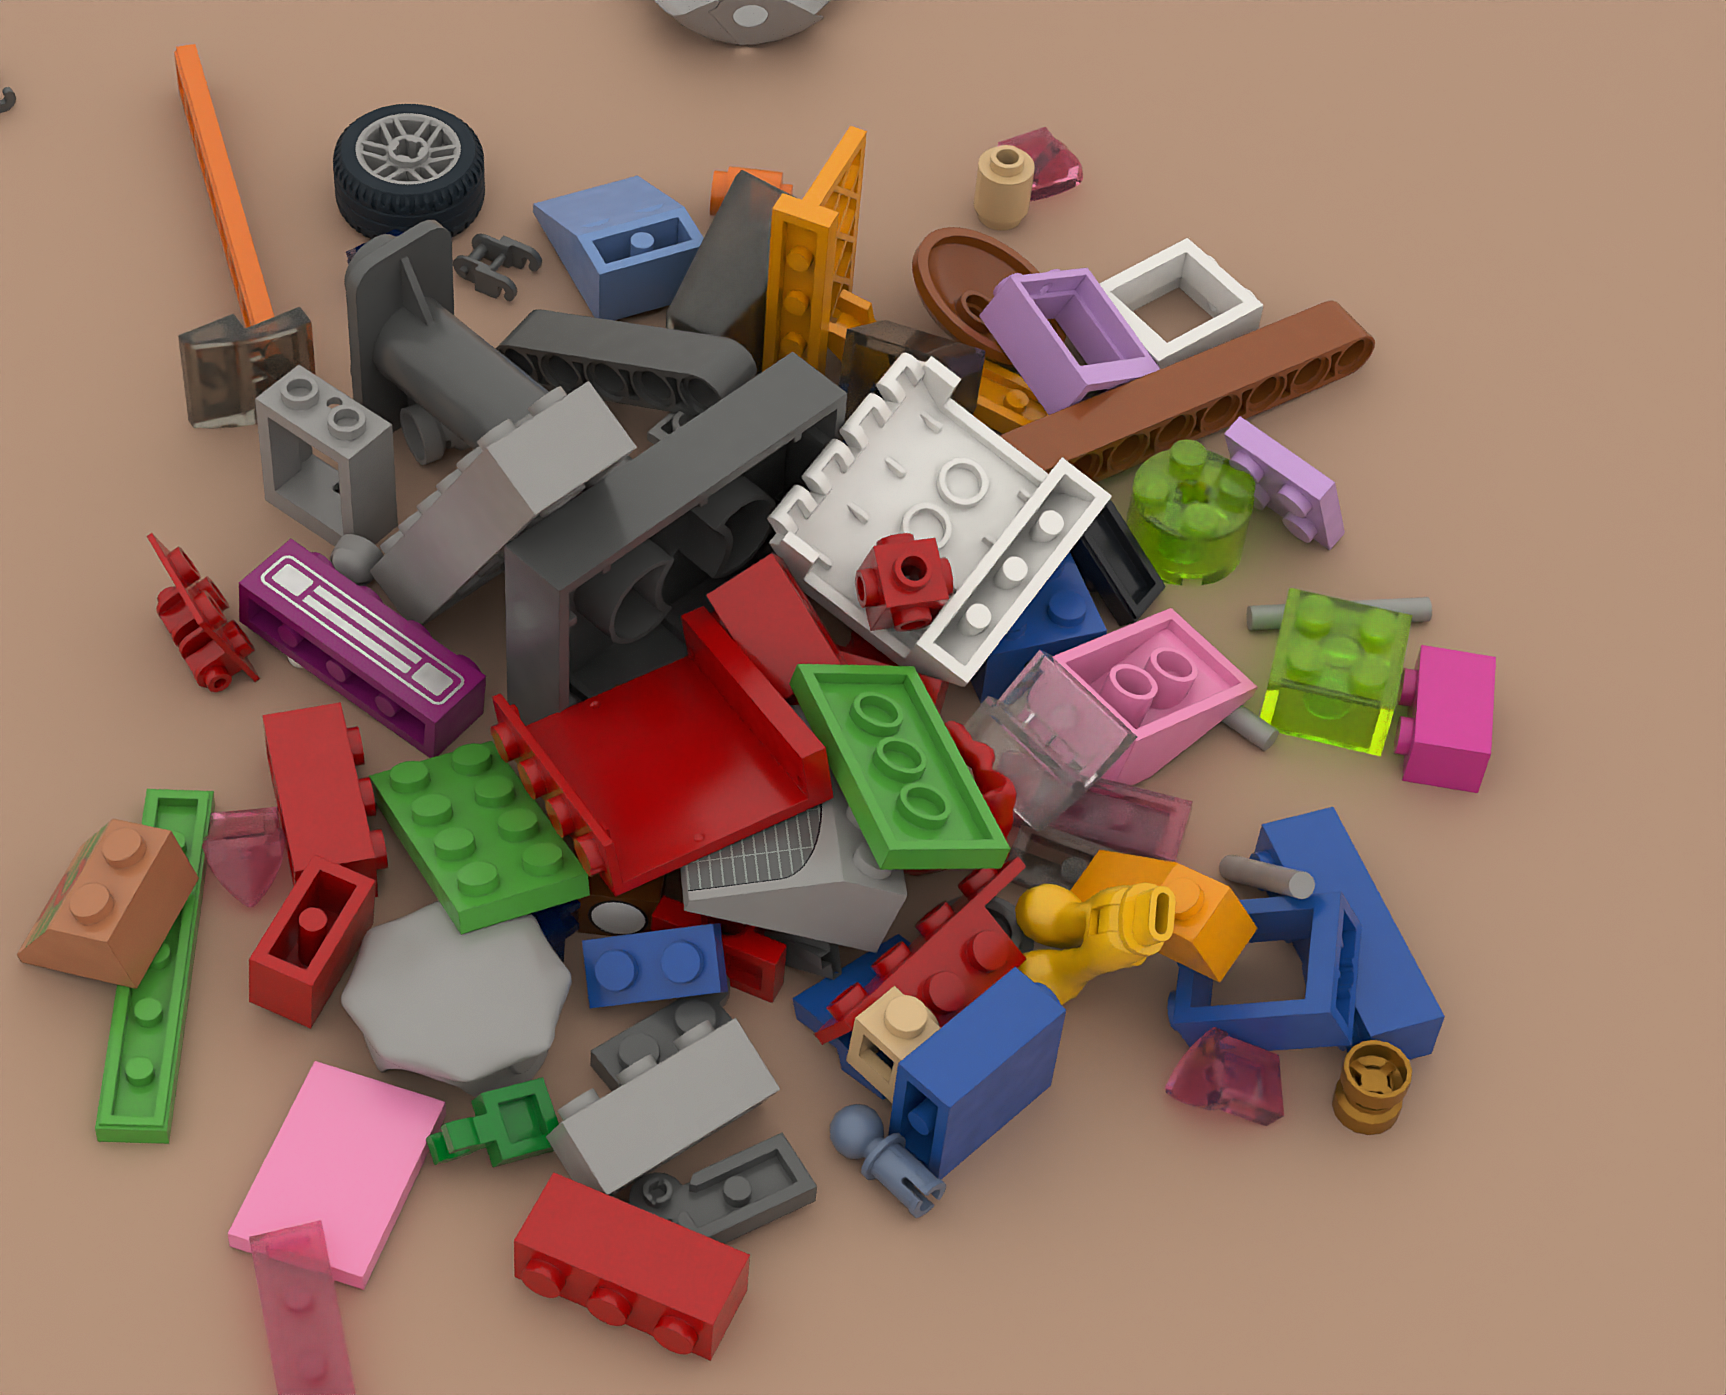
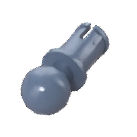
M853 1104L845 1106L835 1113L830 1123V1140L836 1150L846 1158H865L861 1167V1174L867 1180L877 1179L909 1209V1212L915 1218L925 1215L935 1206L924 1195L932 1194L936 1199L940 1200L946 1190V1184L940 1178L935 1177L905 1148L906 1139L900 1133H893L884 1138V1124L874 1109L867 1105Z

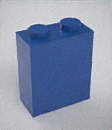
M1014 967L901 1060L897 1067L888 1136L893 1133H900L906 1139L905 1148L935 1177L943 1179L1051 1086L1066 1015V1009L1060 1004L1056 995L1047 986L1039 982L1034 983L1018 968Z

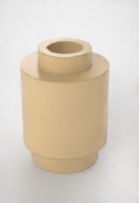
M1010 145L993 147L986 150L979 158L973 204L978 213L979 220L985 226L994 230L1003 231L1015 228L1029 211L1035 165L1033 159L1017 147Z

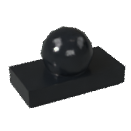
M1110 499L1070 550V553L1088 591L1098 592L1119 626L1135 623L1166 586Z

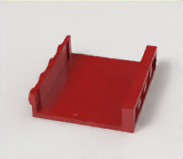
M704 606L681 615L688 656L572 705L560 713L556 712L525 726L520 719L519 710L515 704L509 705L501 693L492 696L498 724L491 726L490 731L499 755L505 763L513 760L517 763L519 776L529 796L533 800L542 797L545 801L548 817L556 833L561 838L568 835L571 836L574 840L576 854L585 872L590 877L599 874L615 897L834 798L826 747Z

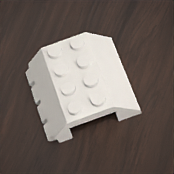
M902 353L876 384L884 400L874 393H869L839 429L847 445L838 439H831L801 476L810 492L800 485H794L768 516L767 519L776 532L769 543L777 556L783 558L803 592L897 665L914 666L919 673L965 687L1107 504L1112 495L1063 457L1049 474L950 398L961 378L932 356L927 362L917 360L908 353ZM900 533L913 534L914 540L935 537L940 558L946 557L952 569L953 592L949 596V600L934 618L933 622L924 628L907 632H898L894 628L870 631L866 609L860 606L857 598L855 574L872 547L876 546L878 540Z

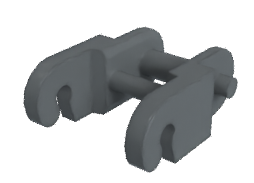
M482 233L476 234L472 238L471 243L474 250L469 256L459 255L453 261L456 273L465 280L475 283L476 291L497 299L503 288L505 291L504 298L507 301H512L518 291L510 278L496 272L501 265L507 268L514 266L522 269L528 259L530 261L529 269L536 272L542 265V258L534 248L504 235L498 240ZM485 258L493 262L491 265H487L480 261Z

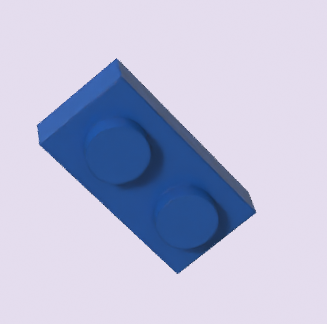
M720 923L582 940L590 1009L728 992Z

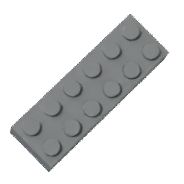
M589 381L568 395L561 386L556 387L528 408L530 414L517 423L513 424L510 419H507L486 433L477 441L479 447L463 457L456 464L458 469L441 480L436 485L438 490L417 505L418 511L404 520L398 526L399 531L379 546L385 555L370 570V573L402 617L406 620L417 621L424 626L504 572V545L604 479L637 448Z

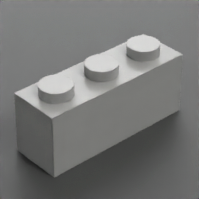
M734 1018L716 1030L710 1021L706 1020L673 1041L679 1051L659 1064L653 1055L649 1054L616 1075L621 1087L602 1098H599L594 1088L561 1107L557 1112L563 1121L546 1138L571 1179L609 1196H613L633 1184L643 1175L649 1174L755 1109L780 1090L778 1084L738 1020Z

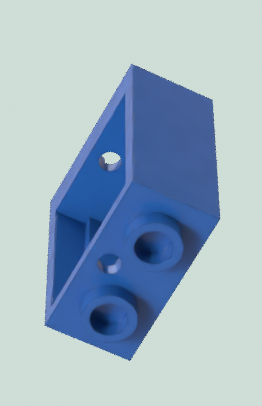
M1341 891L1315 893L1305 899L1280 896L1239 900L1258 928L1248 943L1311 938L1305 999L1211 1006L1213 979L1177 962L1179 967L1177 988L1172 990L1168 997V1017L1173 1030L1179 1032L1195 1056L1352 1045L1362 924Z

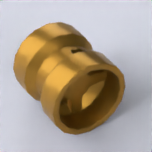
M1378 1040L1362 1041L1349 1050L1345 1056L1340 1079L1336 1083L1332 1099L1335 1116L1343 1126L1353 1132L1365 1135L1381 1134L1392 1128L1399 1117L1403 1098L1407 1094L1411 1083L1412 1068L1405 1054L1392 1044Z

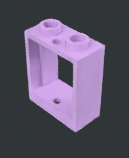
M1088 268L1062 271L1060 269H1053L1044 273L1026 275L1021 273L1012 274L995 287L993 299L979 315L1048 415L1160 370V367ZM1055 318L1087 365L1080 366L1047 319Z

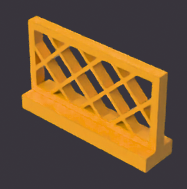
M853 126L848 128L802 200L782 193L772 208L762 372L791 352H794L825 376L829 322L835 324L842 313L836 307L842 290L844 289L852 293L867 135L865 130Z

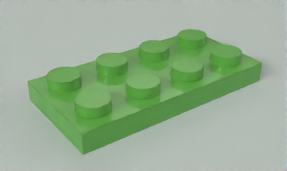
M797 664L789 683L813 733L826 747L828 764L880 870L1002 868L1011 848L914 666Z
M493 741L482 744H465L447 754L422 761L402 762L390 770L369 775L376 805L460 934L590 896L588 874L564 839L556 833L551 821L538 803L529 796L522 781L512 767L501 758Z

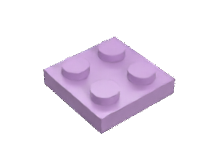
M1239 416L1224 433L1230 455L1229 464L1233 468L1237 482V492L1253 507L1263 510L1267 506L1283 517L1282 522L1284 526L1298 539L1306 543H1310L1314 539L1328 550H1331L1345 534L1335 482Z

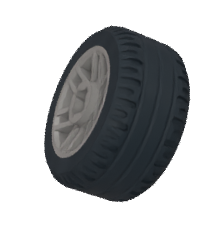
M422 104L385 106L357 118L356 121L344 129V132L341 133L337 140L333 154L336 202L346 222L358 233L363 234V236L370 239L383 234L397 237L423 221L436 220L450 232L452 238L468 228L478 216L485 197L484 153L480 140L473 129L455 115L439 108Z

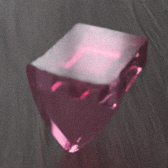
M1046 127L998 142V146L1010 145L1017 147L1033 159L1035 170L1030 201L1063 193L1076 187L1083 180L1082 166L1078 158L1064 143L1055 139Z
M278 806L211 813L210 833L203 838L202 848L212 872L223 887L247 907H254L266 894L275 880L282 863L286 834L280 828Z
M1215 1027L1201 1036L1182 1056L1165 1086L1166 1093L1180 1102L1204 1110L1219 1109L1263 1126H1267L1284 1117L1279 1055L1230 1037L1226 1031Z

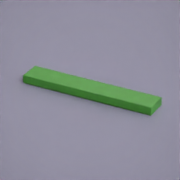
M147 789L142 825L172 831L199 879L138 988L134 989L117 985L95 1125L98 1142L169 1144L215 811L214 791Z

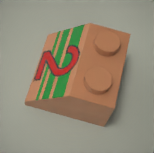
M112 819L80 846L18 951L17 956L20 961L30 965L137 989L199 879L172 831Z

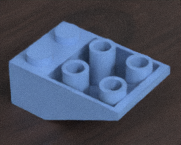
M638 175L533 204L535 217L595 318L615 321L706 295L707 242L683 205Z

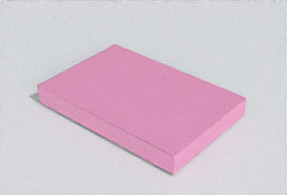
M314 1061L228 1232L229 1246L364 1290L429 1152L426 1138L431 1134L438 1133L446 1116L445 1101Z

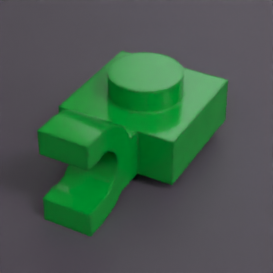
M541 1077L480 1093L471 1100L475 1117L447 1122L441 1126L442 1132L431 1134L426 1138L434 1165L452 1161L486 1148L494 1168L554 1151L546 1136L559 1123L544 1078Z

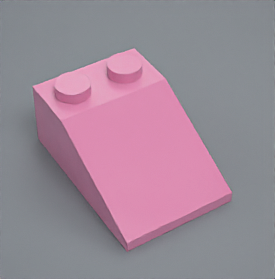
M1169 608L1048 658L1022 714L1043 733L1048 741L1064 753L1092 783L1097 785L1107 796H1111L1150 778L1253 697L1258 687L1178 613Z

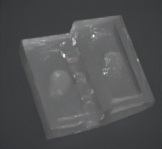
M1041 650L1036 653L999 699L988 696L964 724V727L974 741L986 743L993 748L996 759L992 768L1008 777L1015 786L1017 796L1014 811L1035 831L1039 832L1088 791L1138 737L1054 657Z

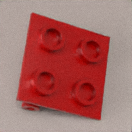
M150 533L147 538L175 586L167 587L159 593L156 612L171 634L173 642L179 647V652L188 664L198 685L208 688L211 692H220L231 684L232 676L241 670L254 682L258 681L260 677L247 657L255 651V648L235 620L227 623L223 611L229 608V604L221 591L208 576L198 581L201 578L199 571L179 546L170 552L153 533Z

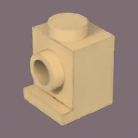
M894 986L855 1018L846 1061L893 1103L898 1063L940 1029L939 1023L934 1014L922 1001L916 997L904 995ZM881 1050L894 1062L892 1069L876 1055L878 1051Z

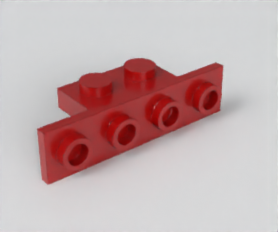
M1016 857L1004 863L1002 868L974 869L957 885L963 895L951 906L945 900L927 912L914 925L920 935L908 947L903 941H900L883 953L871 965V968L877 975L864 988L859 982H856L829 1003L826 1009L833 1017L814 1033L819 1042L823 1045L852 1031L855 1018L894 986L904 995H910L922 1001L934 1014L941 1028L1014 967L1018 968L1026 960V957L985 908V905L1026 868L1022 860Z

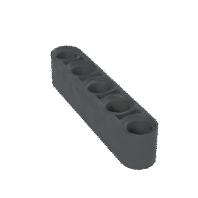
M542 309L530 312L495 348L549 392L561 386L568 395L589 381L603 401L674 413L681 411L691 416H698L753 379L757 372L756 363L746 348L735 340L726 337Z

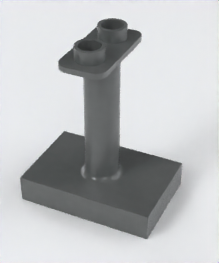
M436 220L423 221L397 237L390 234L374 237L365 243L353 256L347 267L344 279L353 400L391 423L393 432L401 428V409L418 403L472 449H476L479 447L477 441L486 433L507 419H510L513 424L517 423L530 414L528 408L549 392L454 316L452 238L450 232ZM791 352L634 459L628 455L604 479L504 545L507 702L509 705H516L519 710L520 719L525 726L556 712L560 713L572 705L614 688L615 684L621 685L679 660L688 654L681 615L702 606L712 613L715 609L706 596L708 593L769 554L777 555L769 543L776 532L767 518L794 485H800L810 492L801 476L831 439H838L843 442V437L839 432V429L845 423L847 393L797 354Z

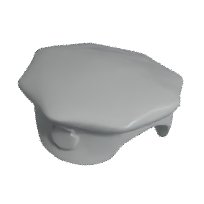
M438 900L406 916L375 926L366 932L362 939L353 971L342 992L341 1002L346 1012L362 1031L370 1055L380 1072H386L389 1069L415 1072L457 1086L473 1097H477L483 1092L533 1079L543 1065L548 1050L555 1038V1027L572 980L570 971L553 950L538 921L531 913L460 934Z

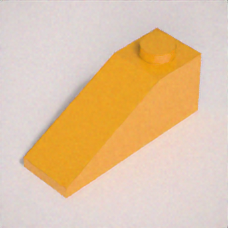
M1099 849L1070 891L1082 902H1085L1099 891L1115 886L1146 882L1170 888L1176 900L1174 928L1172 936L1164 941L1158 953L1220 983L1258 929L1231 887L1177 862Z

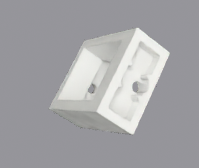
M1188 238L1099 283L1160 369L1257 330L1264 306L1250 290L1240 285L1218 265L1214 258L1205 254ZM1179 287L1213 319L1167 343L1133 311Z

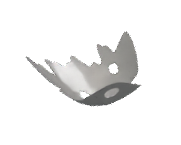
M831 0L654 1L682 26L708 39L735 45L739 44L741 46L779 41L806 30L824 18V16H817L816 14Z

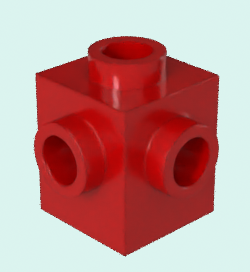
M900 533L884 537L876 542V546L872 547L855 574L857 598L860 606L866 609L870 631L894 628L898 632H907L924 628L933 622L934 618L949 600V596L953 592L952 569L946 557L940 558L935 537L914 540L913 534Z

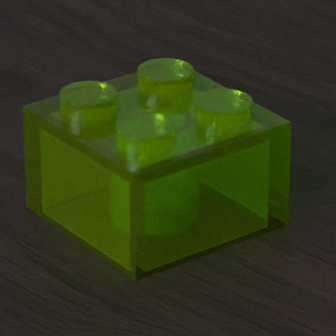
M1289 587L1259 717L1278 729L1279 733L1381 756L1396 706L1413 615Z

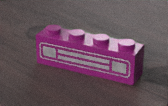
M290 538L239 582V622L427 757L439 756L484 713L486 675L480 671L479 667L470 658L461 654L456 655L433 639L423 625L414 620H406L386 606L372 589L366 586H358L335 570L332 563L322 554L310 552Z

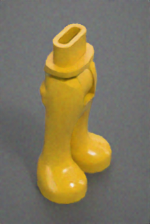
M1146 882L1106 888L1085 902H1082L1072 891L1055 884L1044 883L1030 888L1019 897L1016 904L1017 924L1023 933L1035 942L1064 950L1040 949L1023 953L1026 960L1018 969L1034 983L1039 982L1047 986L1062 1005L1075 998L1088 981L1094 977L1122 968L1140 966L1147 956L1159 952L1164 941L1168 940L1173 933L1176 905L1175 895L1166 886H1157L1156 884Z

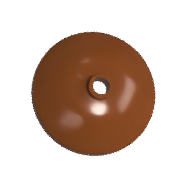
M947 227L929 233L915 250L912 260L914 282L925 309L937 325L965 349L988 361L1006 366H1014L979 315L993 299V291L1003 279L1015 273L1026 275L1040 272L1018 252L1001 241L981 232L960 227ZM1055 318L1047 319L1064 343L1066 334Z

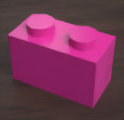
M1421 645L1414 669L1403 668L1397 704L1408 707L1407 717H1399L1394 740V754L1404 755L1402 781L1478 793L1491 756L1496 657Z

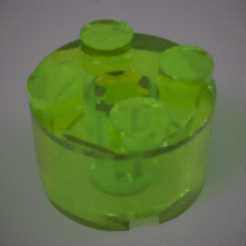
M1180 440L1174 443L1171 449L1157 453L1147 459L1137 470L1133 480L1125 523L1164 583L1182 586L1183 579L1203 578L1202 585L1215 583L1232 573L1241 560L1254 506L1256 483L1251 475L1234 469L1230 466L1229 459L1206 450L1201 443L1195 440Z

